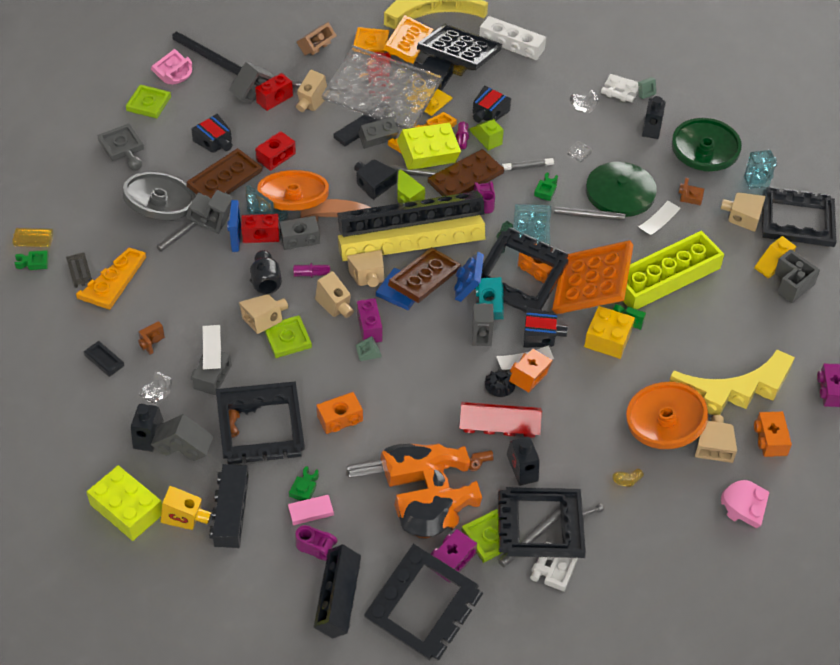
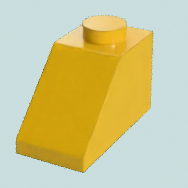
M783 236L769 246L754 268L769 279L775 274L779 258L790 249L795 252L796 246Z

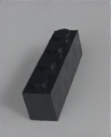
M223 464L222 472H218L217 484L220 486L219 490H215L217 507L212 510V520L215 521L214 526H210L209 537L213 539L214 547L240 548L249 480L248 465Z
M344 544L328 550L313 627L332 639L348 634L360 569L361 555Z

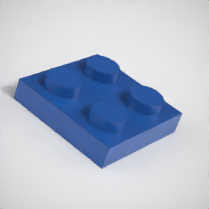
M477 252L473 257L468 258L463 267L457 270V283L454 287V291H456L455 300L462 302L481 283L484 254Z

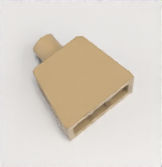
M314 70L309 71L297 91L299 102L296 108L300 112H304L306 109L316 111L328 98L329 94L325 75Z
M738 192L734 202L723 199L721 210L731 212L729 222L755 232L766 196Z
M382 250L347 256L348 271L359 286L369 285L370 287H376L380 282L384 281Z
M332 271L317 281L315 300L333 317L342 314L345 318L350 317L354 312L349 306L351 295Z
M267 294L239 302L242 319L257 334L282 321L281 311L288 309L287 301L284 298L275 301Z
M721 415L712 416L711 421L707 422L705 430L700 435L695 457L733 463L737 453L733 425L723 423L724 418Z

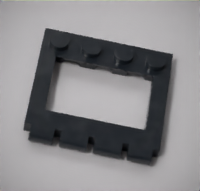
M774 187L764 189L762 196L766 197L762 207V238L778 240L783 236L792 242L835 247L837 242L835 199L831 198V195L818 193L815 196V193L800 191V194H797V190L783 189L781 192L780 188ZM773 203L824 209L825 229L816 231L810 227L800 229L795 225L787 224L786 226H780L777 223H773Z
M509 227L507 231L501 232L482 266L481 278H492L489 274L506 246L553 267L536 297L530 296L503 282L504 303L525 313L527 312V307L542 310L568 265V253L558 248L552 253L553 246L539 241L536 245L537 239L526 234L519 238L521 232Z
M296 381L216 389L223 459L227 458L228 464L242 463V457L245 456L246 463L263 461L264 454H266L267 460L283 459V452H286L287 458L302 457L301 451L305 450ZM288 404L293 440L232 446L228 409Z
M506 487V490L498 491L499 552L507 553V556L585 558L586 547L581 489ZM518 501L560 502L563 544L520 543Z
M413 543L365 612L364 617L428 660L433 657L439 661L448 648L442 641L444 640L449 644L452 642L460 630L454 623L464 624L472 612V609L467 604L469 603L475 607L483 593L478 590L479 585ZM425 565L460 587V589L425 641H422L388 617Z

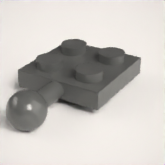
M129 123L97 135L99 142L112 161L126 156L129 160L128 166L130 169L139 170L142 167L141 159L134 156L133 153L143 150L144 145Z

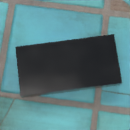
M97 341L83 351L84 356L109 377L124 367V362L100 341Z

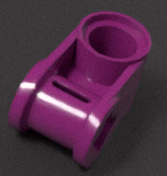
M493 181L483 184L475 182L474 191H478L484 199V213H492L495 209Z
M302 525L296 530V548L320 560L326 561L328 550L332 549L338 542L333 534L320 531L308 525Z

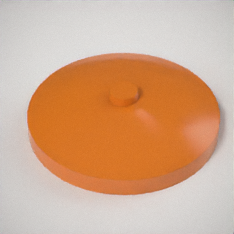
M287 170L276 172L263 178L258 183L257 193L259 200L271 208L297 211L309 209L323 203L329 195V184L325 178L316 173L303 170Z
M660 382L643 388L633 396L627 407V424L632 435L641 443L657 449H675L690 444L703 433L708 422V409L702 395L692 387L677 382Z

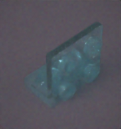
M250 185L245 187L247 210L251 215L278 214L279 222L288 218V212L274 209V204L270 199Z
M515 204L514 229L521 232L519 238L526 234L537 239L536 244L542 241L550 245L551 205Z

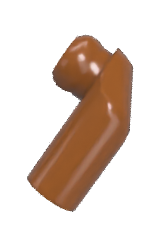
M235 409L229 410L231 438L238 436L240 433L235 426V422L240 417V414Z
M492 450L474 453L470 458L469 469L471 471H478L483 462L493 461Z

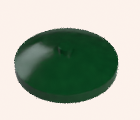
M712 118L687 120L675 129L672 138V150L676 157L685 165L701 171H720L732 166L738 160L742 148V142L738 133L728 124Z
M609 162L596 167L589 174L586 183L587 197L597 209L604 212L624 213L625 217L636 216L647 211L653 205L657 192L653 177L643 168L627 162Z

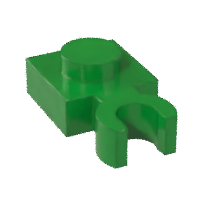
M547 172L544 181H539L534 191V196L551 201L556 191L558 175L550 179Z
M48 250L29 251L28 256L24 254L15 255L16 261H20L15 262L16 269H23L28 266L29 270L48 269Z
M615 304L614 311L635 317L633 328L642 329L646 316L645 312L628 307L626 310L622 306Z
M306 466L303 469V478L296 477L289 491V497L300 501L311 499L316 489L315 481L319 477V471L316 469L314 474L309 475V467Z

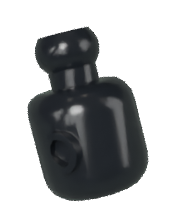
M258 251L254 257L255 261L250 267V282L259 293H274L280 288L282 283L279 264L272 259L268 251Z

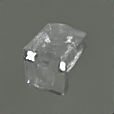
M590 90L586 97L572 94L569 98L574 110L579 112L591 113L599 102L593 90Z
M159 371L155 372L153 382L141 388L139 396L151 403H158L170 395L172 379Z

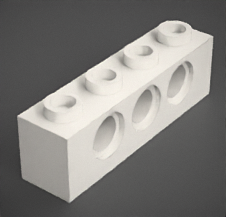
M488 16L480 26L479 36L501 43L502 48L537 60L545 50L546 37L491 16Z

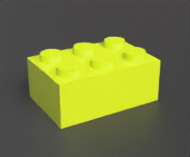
M450 123L402 129L397 140L408 170L455 163L461 153Z
M119 465L86 491L90 505L132 541L161 517V500Z

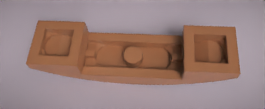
M326 199L318 206L301 210L300 218L315 216L316 221H318L319 217H338L337 213L371 207L349 200Z

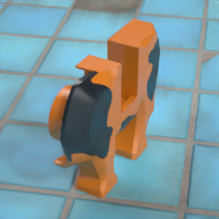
M439 443L431 445L397 444L387 447L382 451L381 462L389 487L422 480L426 482L427 489L396 495L395 509L398 517H400L403 530L419 538H430L442 533L448 527H451L453 531L459 524V516L457 514L468 505L480 507L482 494L477 481L472 482L469 486L453 489L450 488L448 478L444 474V469L449 467H455L463 472L468 471L470 459L465 446L453 449L444 447Z

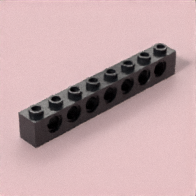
M478 191L340 212L337 213L339 231L343 237L484 215L485 213L483 196Z

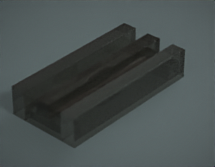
M84 252L66 257L74 288H77L79 284L85 286V283L92 280ZM81 258L83 260V264L87 274V277L85 278L83 277L80 263L78 260ZM72 260H75L80 279L76 280Z

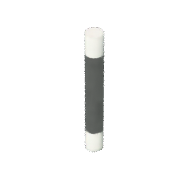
M553 158L506 163L502 164V167L506 171L554 165Z

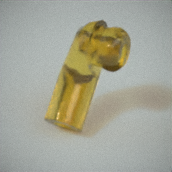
M638 468L631 474L615 472L613 474V481L619 485L631 487L644 474Z

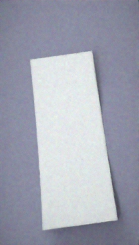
M667 201L650 219L638 227L651 235L663 227L680 210V207Z
M220 325L202 326L203 370L221 368Z
M549 345L536 350L551 360L554 359ZM524 353L496 356L501 370L511 369L515 362L519 363Z

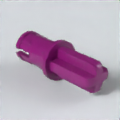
M464 121L458 123V132L456 133L460 150L466 149L467 140L469 139V125Z
M312 263L310 265H293L294 277L310 276L313 278V276L327 275L331 272L330 265H312Z

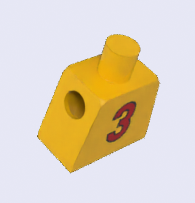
M169 486L162 503L161 523L192 530L196 521L208 524L212 512L201 509L202 499L200 497Z

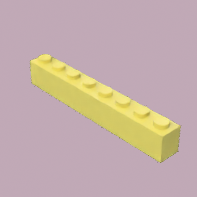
M478 215L346 237L337 235L339 253L342 261H347V256L377 250H382V255L485 240V223L481 216Z

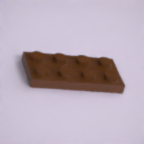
M237 148L188 180L186 187L196 195L200 193L209 198H212L217 190L230 194L261 173L262 166Z
M481 149L428 177V183L441 196L468 193L474 190L475 182L478 184L487 183L504 174V168L485 150Z
M431 247L389 279L388 286L411 300L420 303L456 274L461 264Z

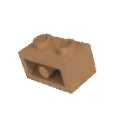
M329 22L296 42L304 55L310 53L314 55L320 51L319 48L321 46L324 48L331 43L330 40L337 35Z

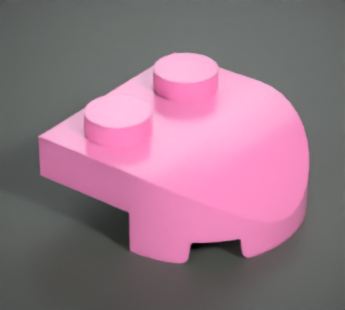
M174 49L152 65L151 70L163 82L173 85L181 83L191 76L192 62L189 57L184 58Z
M748 480L737 481L722 492L721 504L725 505L728 511L727 516L734 522L741 519L749 525L758 528L762 525L769 491Z

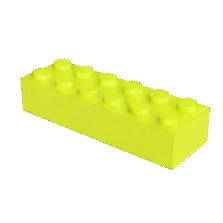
M701 230L630 264L623 302L628 307L634 309L648 305L721 269L724 253Z

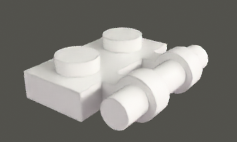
M613 74L609 75L605 86L601 89V93L609 98L615 97L621 99L622 102L628 101L633 103L634 98H636L639 92L638 82Z
M539 557L537 563L533 564L530 579L537 582L540 576H546L545 585L565 592L578 558ZM547 560L553 561L551 567L545 566Z

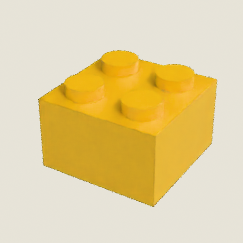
M598 306L586 333L584 347L621 359L631 335L635 317Z

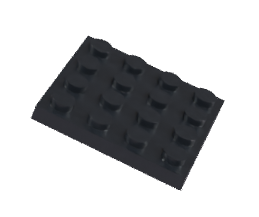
M444 24L418 42L417 49L424 54H431L437 56L438 59L448 60L454 65H462L468 70L476 71L502 49V44Z

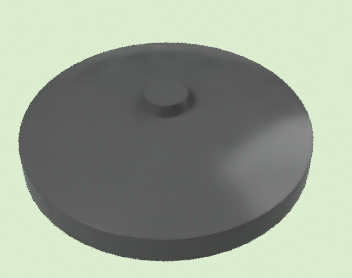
M144 172L133 175L126 180L123 187V199L126 204L137 213L154 219L173 220L186 216L188 207L195 198V193L186 187V182L172 175L159 172Z

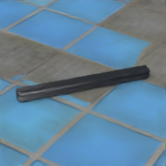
M178 31L172 34L174 41L235 75L239 74L242 67Z

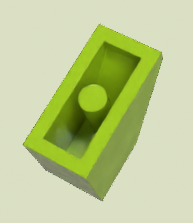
M494 119L469 128V131L488 151L503 143L504 129Z
M402 169L399 170L398 203L425 199V188Z

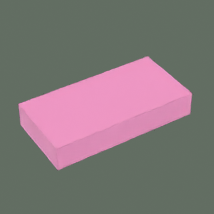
M329 495L288 504L293 525L334 516Z

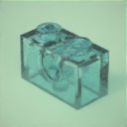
M771 150L750 152L744 174L749 189L769 187L771 179H773L774 168L777 166V159L773 156Z

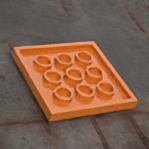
M631 240L568 254V265L558 280L552 311L555 314H561L624 301L633 251Z

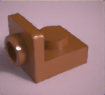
M685 178L684 184L680 183L678 194H682L680 201L701 206L705 188L688 185L689 178Z
M159 321L138 331L140 337L138 343L142 350L146 349L150 355L154 353L152 344L165 338L163 326Z

